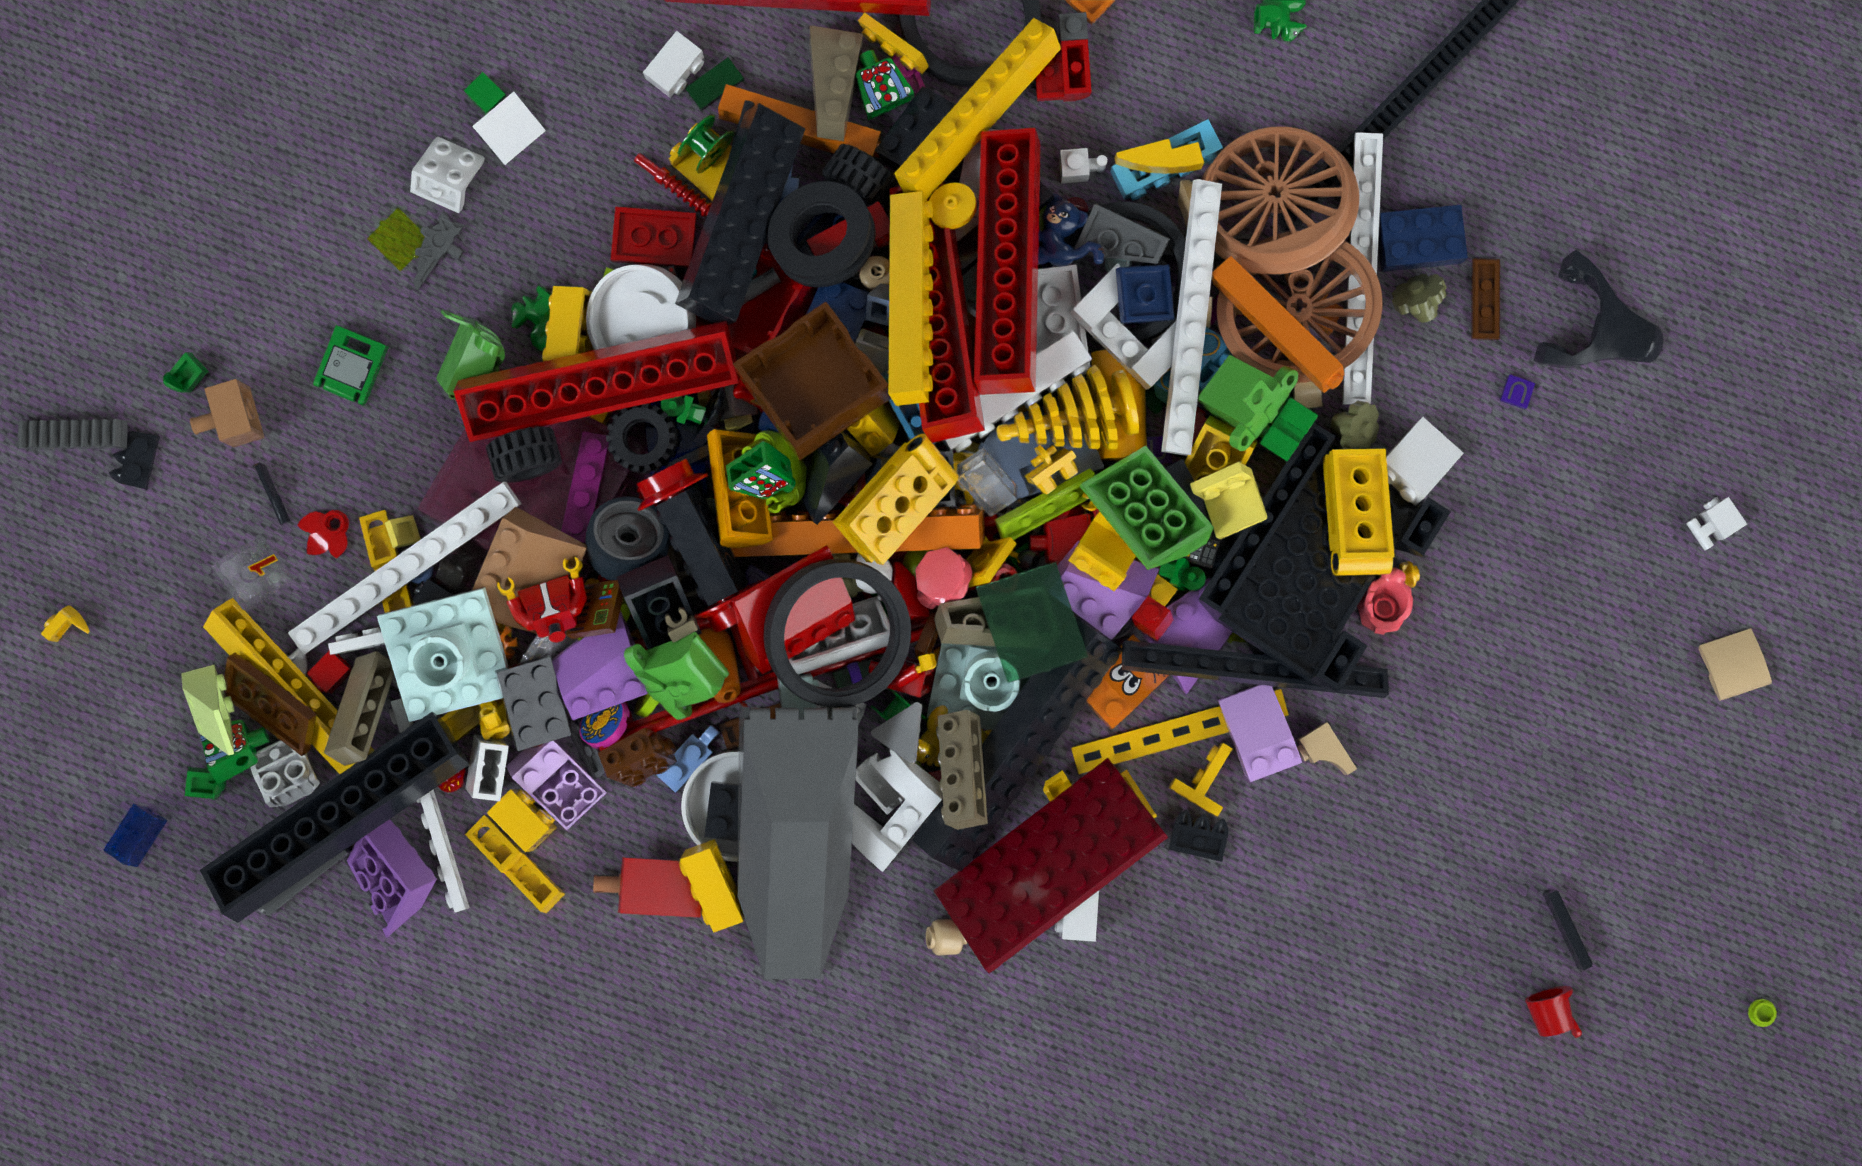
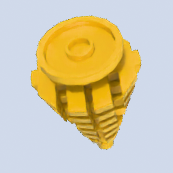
M1093 365L1086 372V381L1082 374L1072 379V393L1067 383L1058 388L1059 409L1055 398L1049 393L1043 396L1044 415L1041 414L1039 405L1036 402L1028 408L1029 419L1025 420L1021 411L1013 417L1014 423L997 426V437L1000 441H1007L1013 437H1018L1020 443L1029 444V434L1033 433L1037 445H1046L1047 436L1045 430H1048L1054 445L1064 447V426L1069 444L1073 448H1082L1083 442L1081 439L1083 435L1089 449H1100L1099 440H1101L1107 450L1116 451L1118 448V436L1114 423V414L1118 415L1122 429L1127 435L1139 433L1138 413L1128 377L1123 369L1112 374L1111 387L1113 397L1110 398L1100 369Z

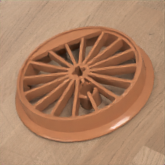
M1268 127L1249 132L1237 138L1218 154L1201 179L1218 183L1220 179L1250 189L1247 191H1221L1220 200H1250L1220 211L1218 221L1251 208L1254 209L1228 232L1218 223L1215 252L1224 260L1232 256L1245 270L1255 273L1286 274L1306 269L1321 262L1345 241L1354 226L1358 214L1359 188L1356 176L1348 161L1336 148L1320 137L1298 128ZM1275 146V163L1264 161L1259 149ZM1279 146L1295 147L1279 180ZM1301 149L1312 152L1314 155L1288 178ZM1254 151L1259 164L1253 170L1240 157ZM1321 159L1331 167L1297 181ZM1235 163L1253 178L1255 182L1225 173V171L1231 164ZM1263 173L1273 174L1272 177L1271 175L1267 176V179H1264L1261 175ZM1335 175L1341 185L1339 188L1302 189ZM1341 196L1338 209L1303 199L1305 197ZM1295 205L1330 217L1316 224ZM1286 209H1289L1308 228L1296 232ZM1264 211L1249 244L1246 245L1234 239L1241 230ZM1270 213H1274L1273 241L1255 246ZM1278 213L1283 214L1291 232V235L1278 239Z
M1291 232L1278 234V239L1291 235ZM1273 236L1255 244V246L1273 241ZM1344 241L1338 249L1325 258L1314 280L1312 273L1307 269L1292 272L1290 276L1288 273L1284 274L1292 294L1291 297L1267 274L1258 273L1286 302L1275 299L1306 330L1309 331V325L1337 353L1334 357L1343 365V369L1357 360L1370 345L1377 332L1382 315L1381 286L1372 265L1358 249L1348 242ZM1331 261H1335L1346 268L1313 296ZM1247 271L1252 277L1256 274L1255 272ZM1349 275H1353L1361 286L1321 300ZM1299 280L1301 282H1305V280L1309 282L1304 288L1295 287L1296 282ZM1219 291L1217 301L1218 326L1227 348L1235 358L1272 377L1275 376L1280 368L1288 366L1298 372L1297 383L1312 382L1291 361L1279 360L1282 352L1278 348L1272 360L1258 356L1257 353L1271 342L1267 337L1250 349L1241 337L1260 330L1255 325L1237 330L1235 317L1236 315L1244 314ZM1362 294L1365 296V309H1323ZM1299 307H1304L1301 312L1297 313ZM1321 316L1363 317V321L1357 332ZM1316 323L1348 335L1353 339L1342 350Z

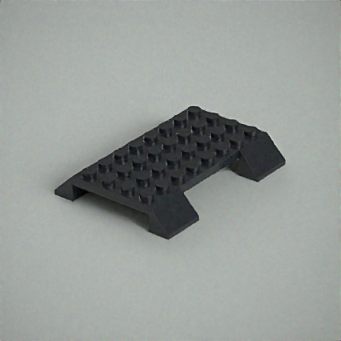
M1314 422L1262 499L1267 519L1242 530L1198 601L1215 621L1303 679L1339 692L1367 648L1366 644L1345 630L1342 633L1340 632L1376 575L1335 576L1332 572V551H1330L1323 456L1329 454L1331 450H1338L1340 448L1332 443L1336 436ZM1353 476L1354 480L1359 484L1358 479ZM1389 484L1394 549L1423 557L1451 511L1429 497L1422 502L1420 501L1415 506L1412 502L1403 499L1400 492L1392 484ZM1355 502L1356 507L1361 511V507ZM1358 530V534L1363 538L1362 532Z

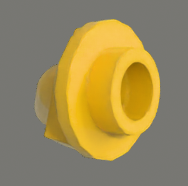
M1411 561L1400 563L1399 569L1406 575L1404 583L1410 588H1414L1416 582L1420 579L1418 567L1413 565Z

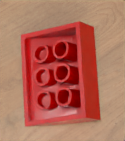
M827 545L732 599L745 656L762 674L772 669L766 655L763 638L767 610L774 595L789 577L803 567L822 560L834 559ZM842 578L828 579L814 585L794 604L787 618L784 633L788 659L802 653L805 649L855 621L852 601Z

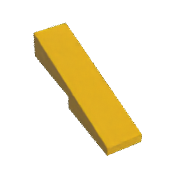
M386 510L359 517L370 564L374 571H377L399 555L398 549L392 547L385 522L389 521ZM380 520L383 522V525L369 529L372 521ZM408 583L382 601L385 613L414 606Z
M483 815L465 834L540 912L547 913L565 895L486 815ZM482 827H489L490 829L478 839V831Z

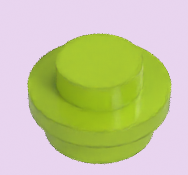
M1757 999L1748 1008V1017L1757 1026L1767 1027L1776 1019V1008L1772 1002L1766 999Z

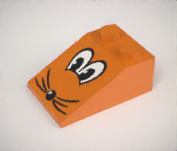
M1134 634L1127 639L1140 642ZM1121 652L1117 662L1110 667L1103 677L1101 684L1094 689L1086 700V704L1110 729H1113L1169 675L1122 670Z

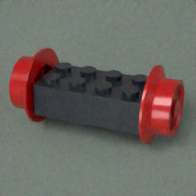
M686 458L637 483L644 497L637 510L641 511L664 499L662 503L656 506L658 509L657 517L664 527L667 526L672 535L670 536V542L677 552L680 551L683 556L685 571L689 576L694 577L698 585L696 586L698 596L702 601L706 600L708 606L695 613L693 617L707 618L714 633H717L737 624L732 599L763 582V580L745 586L748 580L732 549L720 544L717 521L698 484L684 490V488L708 476L707 473H694Z

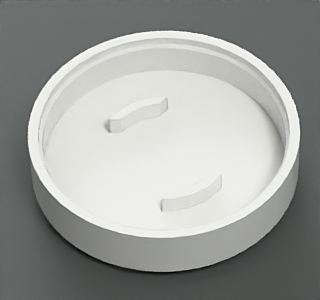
M647 264L623 266L608 273L594 288L587 305L586 326L594 349H602L696 328V315L675 304L682 282L671 272L661 267Z
M738 749L715 754L704 761L688 779L681 803L683 822L693 841L700 845L715 839L724 860L738 862V841L704 837L711 782L738 784Z

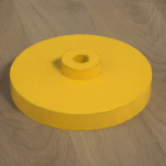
M961 183L945 184L935 190L929 199L933 207V217H931V220L943 229L944 227L957 229L966 225L974 217L977 210V200L973 191Z

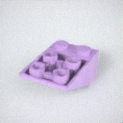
M558 740L544 743L538 747L524 749L506 766L511 778L566 830L607 793Z

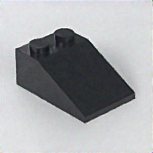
M844 430L813 452L802 500L813 522L817 525L873 464L864 447L848 430Z

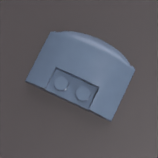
M1040 407L1041 414L1044 415V409ZM1029 411L1023 412L1025 420L1029 419ZM1012 418L1011 420H1009V421L1006 422V423H1007V424H1012V423H1014V418ZM1063 426L1065 444L1064 447H1057L1052 442L1049 431L1045 430L1047 443L1046 445H1041L1045 450L1053 445L1057 452L1066 448L1068 451L1072 450L1076 455V458L1073 460L1078 473L1074 476L1089 468L1094 473L1104 469L1097 449H1089L1083 435L1081 439L1083 442L1082 448H1073L1069 444ZM996 427L984 443L981 442L978 449L1002 508L1018 498L1031 497L1042 493L1036 485L1028 483L1025 478L1026 474L1036 468L1030 461L1038 456L1034 449L1038 445L1033 433L1029 434V444L1020 443L1018 437H1013L1007 441H1000L997 437ZM1059 471L1051 475L1057 486L1067 481L1063 479Z

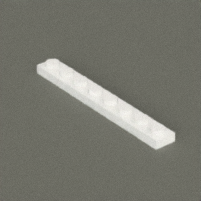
M402 698L391 701L392 708L389 709L391 720L394 725H398L400 733L413 725V721H408ZM433 789L418 799L417 803L421 802L424 813L421 814V819L425 829H429L432 839L429 840L430 849L434 856H438L440 866H437L441 882L445 881L448 892L445 893L449 908L454 909V912H459L470 907Z

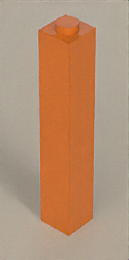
M728 84L725 86L718 106L719 119L738 124L744 101L748 100L754 102L755 105L760 103L805 128L800 144L833 154L840 144H847L866 152L873 158H880L875 149L881 143V131L848 122L844 141L817 137L815 111Z
M1232 256L1212 272L1214 286L1323 393L1330 388H1336L1342 382L1343 376H1345L1343 365Z

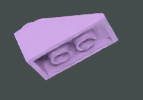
M1256 685L1218 699L1243 772L1250 782L1302 763L1294 738L1272 686Z

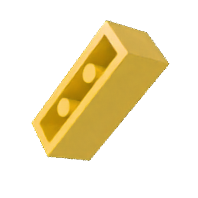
M713 839L686 849L680 858L679 866L682 874L685 877L687 876L691 883L690 888L693 898L696 901L699 900L703 909L702 917L706 925H710L714 933L743 922L745 917L737 896V886L716 840Z

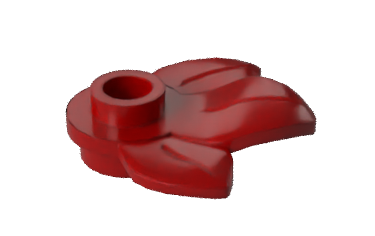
M331 510L326 514L314 511L304 516L297 524L300 529L310 533L307 542L308 555H321L329 550L333 557L339 558L346 551L348 546L346 532L349 528V519L342 511ZM334 519H339L340 526L337 529H333L331 526V522Z

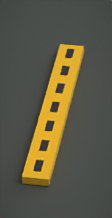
M1282 690L1274 691L1284 716H1288ZM1219 706L1072 747L1071 751L1077 772L1081 774L1091 771L1107 758L1113 764L1228 733L1229 730Z

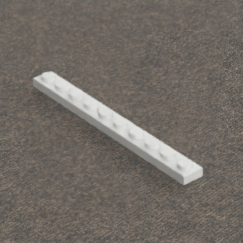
M1355 133L1353 172L1359 188V209L1356 221L1350 232V244L1366 257L1377 275L1383 134ZM1353 275L1348 276L1347 291L1361 287ZM1362 294L1348 299L1347 309H1365V296ZM1346 317V327L1358 332L1363 317ZM1345 335V347L1353 339L1348 335ZM1374 338L1363 354L1344 369L1342 405H1351L1357 400L1371 404Z
M1200 179L1193 180L1161 451L1186 456L1191 455L1222 190V184Z
M502 482L296 626L288 634L302 654H307L504 517L515 506L521 505V502L507 482Z

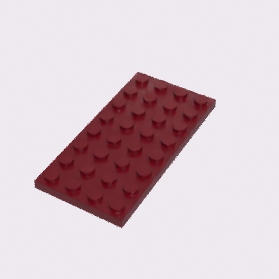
M1107 758L970 862L962 871L957 872L936 888L934 893L983 968L990 974L1157 847L1168 836L1113 763Z

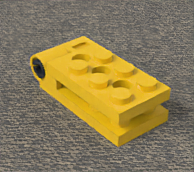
M919 434L908 443H904L832 523L866 562L872 563L875 561L877 564L884 565L955 485L959 475L925 434Z
M1386 449L1331 450L1329 454L1323 456L1329 545L1330 551H1332V572L1335 576L1390 574L1395 556ZM1353 476L1358 479L1359 484L1354 480ZM1355 502L1359 504L1361 511L1356 507ZM1358 530L1362 532L1363 538L1358 534Z

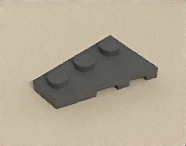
M1094 204L1074 250L1088 241H1092L1101 245L1104 251V258L1158 264L1170 238L1099 204ZM1089 252L1087 254L1089 256H1094L1093 252Z

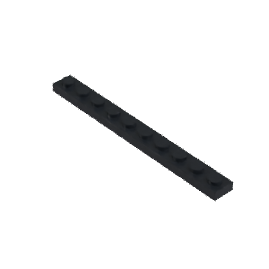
M1125 640L1122 643V670L1386 698L1389 695L1388 669L1356 665L1341 690L1336 692L1308 682L1272 657L1266 655Z

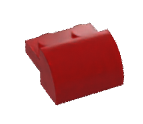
M1088 39L1061 41L1060 51L1035 78L1037 101H1078L1091 95Z

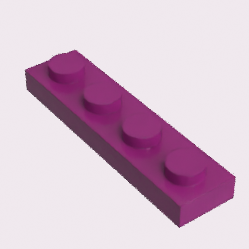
M583 431L561 531L586 544V531L590 518L596 510L609 442L606 441L605 435Z

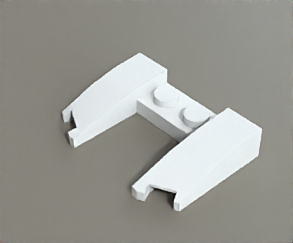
M1116 264L1069 313L1147 390L1171 367L1176 321L1147 349L1110 312L1118 303L1115 269L1119 268L1120 264Z
M891 749V756L881 760L878 753H876L868 761L905 801L884 827L855 804L853 810L852 844L882 872L943 799L940 782L916 763L908 762Z

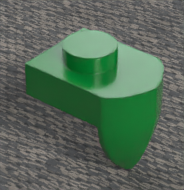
M185 352L170 372L164 374L163 383L173 391L191 393L209 371L193 353Z
M188 767L185 796L209 798L214 801L222 795L226 788V781L218 784L207 768Z

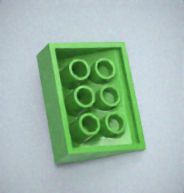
M1147 446L1140 448L1080 484V488L1147 570L1189 555L1207 544L1214 527Z

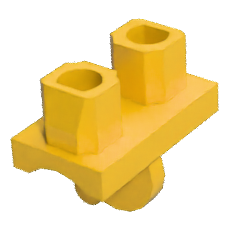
M1038 445L1034 448L1038 456L1030 461L1036 468L1026 474L1025 478L1028 483L1036 485L1043 494H1049L1057 487L1051 477L1056 471H1059L1063 479L1066 480L1078 473L1073 460L1076 458V455L1072 450L1068 451L1066 448L1057 452L1053 445L1046 450L1041 445Z
M502 699L482 703L477 706L481 734L484 740H488L490 737L502 739L510 733L511 730Z

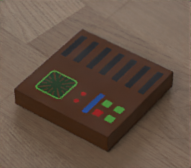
M611 580L585 584L586 603L581 614L577 616V625L574 628L568 629L566 635L571 639L615 633L623 602V594L618 581Z

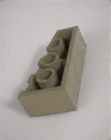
M810 25L809 47L817 137L844 141L856 84V72L859 70L860 65L859 56L862 54L863 34Z
M1045 586L1013 591L1009 594L1001 593L940 603L934 617L940 641L944 644L1051 650L1061 636Z

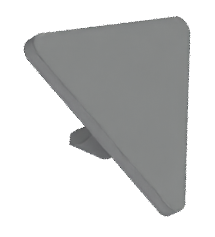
M914 703L871 731V735L910 763H915L917 759L922 704Z

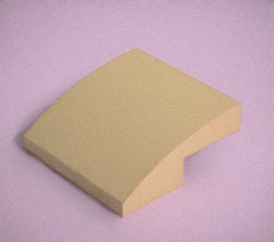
M1751 628L1699 646L1701 657L1709 671V680L1719 701L1772 683L1764 656Z

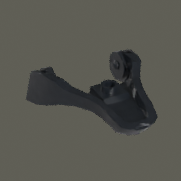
M1577 250L1567 255L1562 260L1558 277L1569 283L1587 284L1598 294L1600 299V312L1595 320L1591 334L1592 340L1585 349L1574 356L1567 354L1566 349L1559 345L1540 342L1533 361L1551 367L1574 368L1604 360H1629L1651 363L1656 360L1662 350L1664 341L1663 333L1659 326L1629 310L1616 296L1601 271L1587 257Z

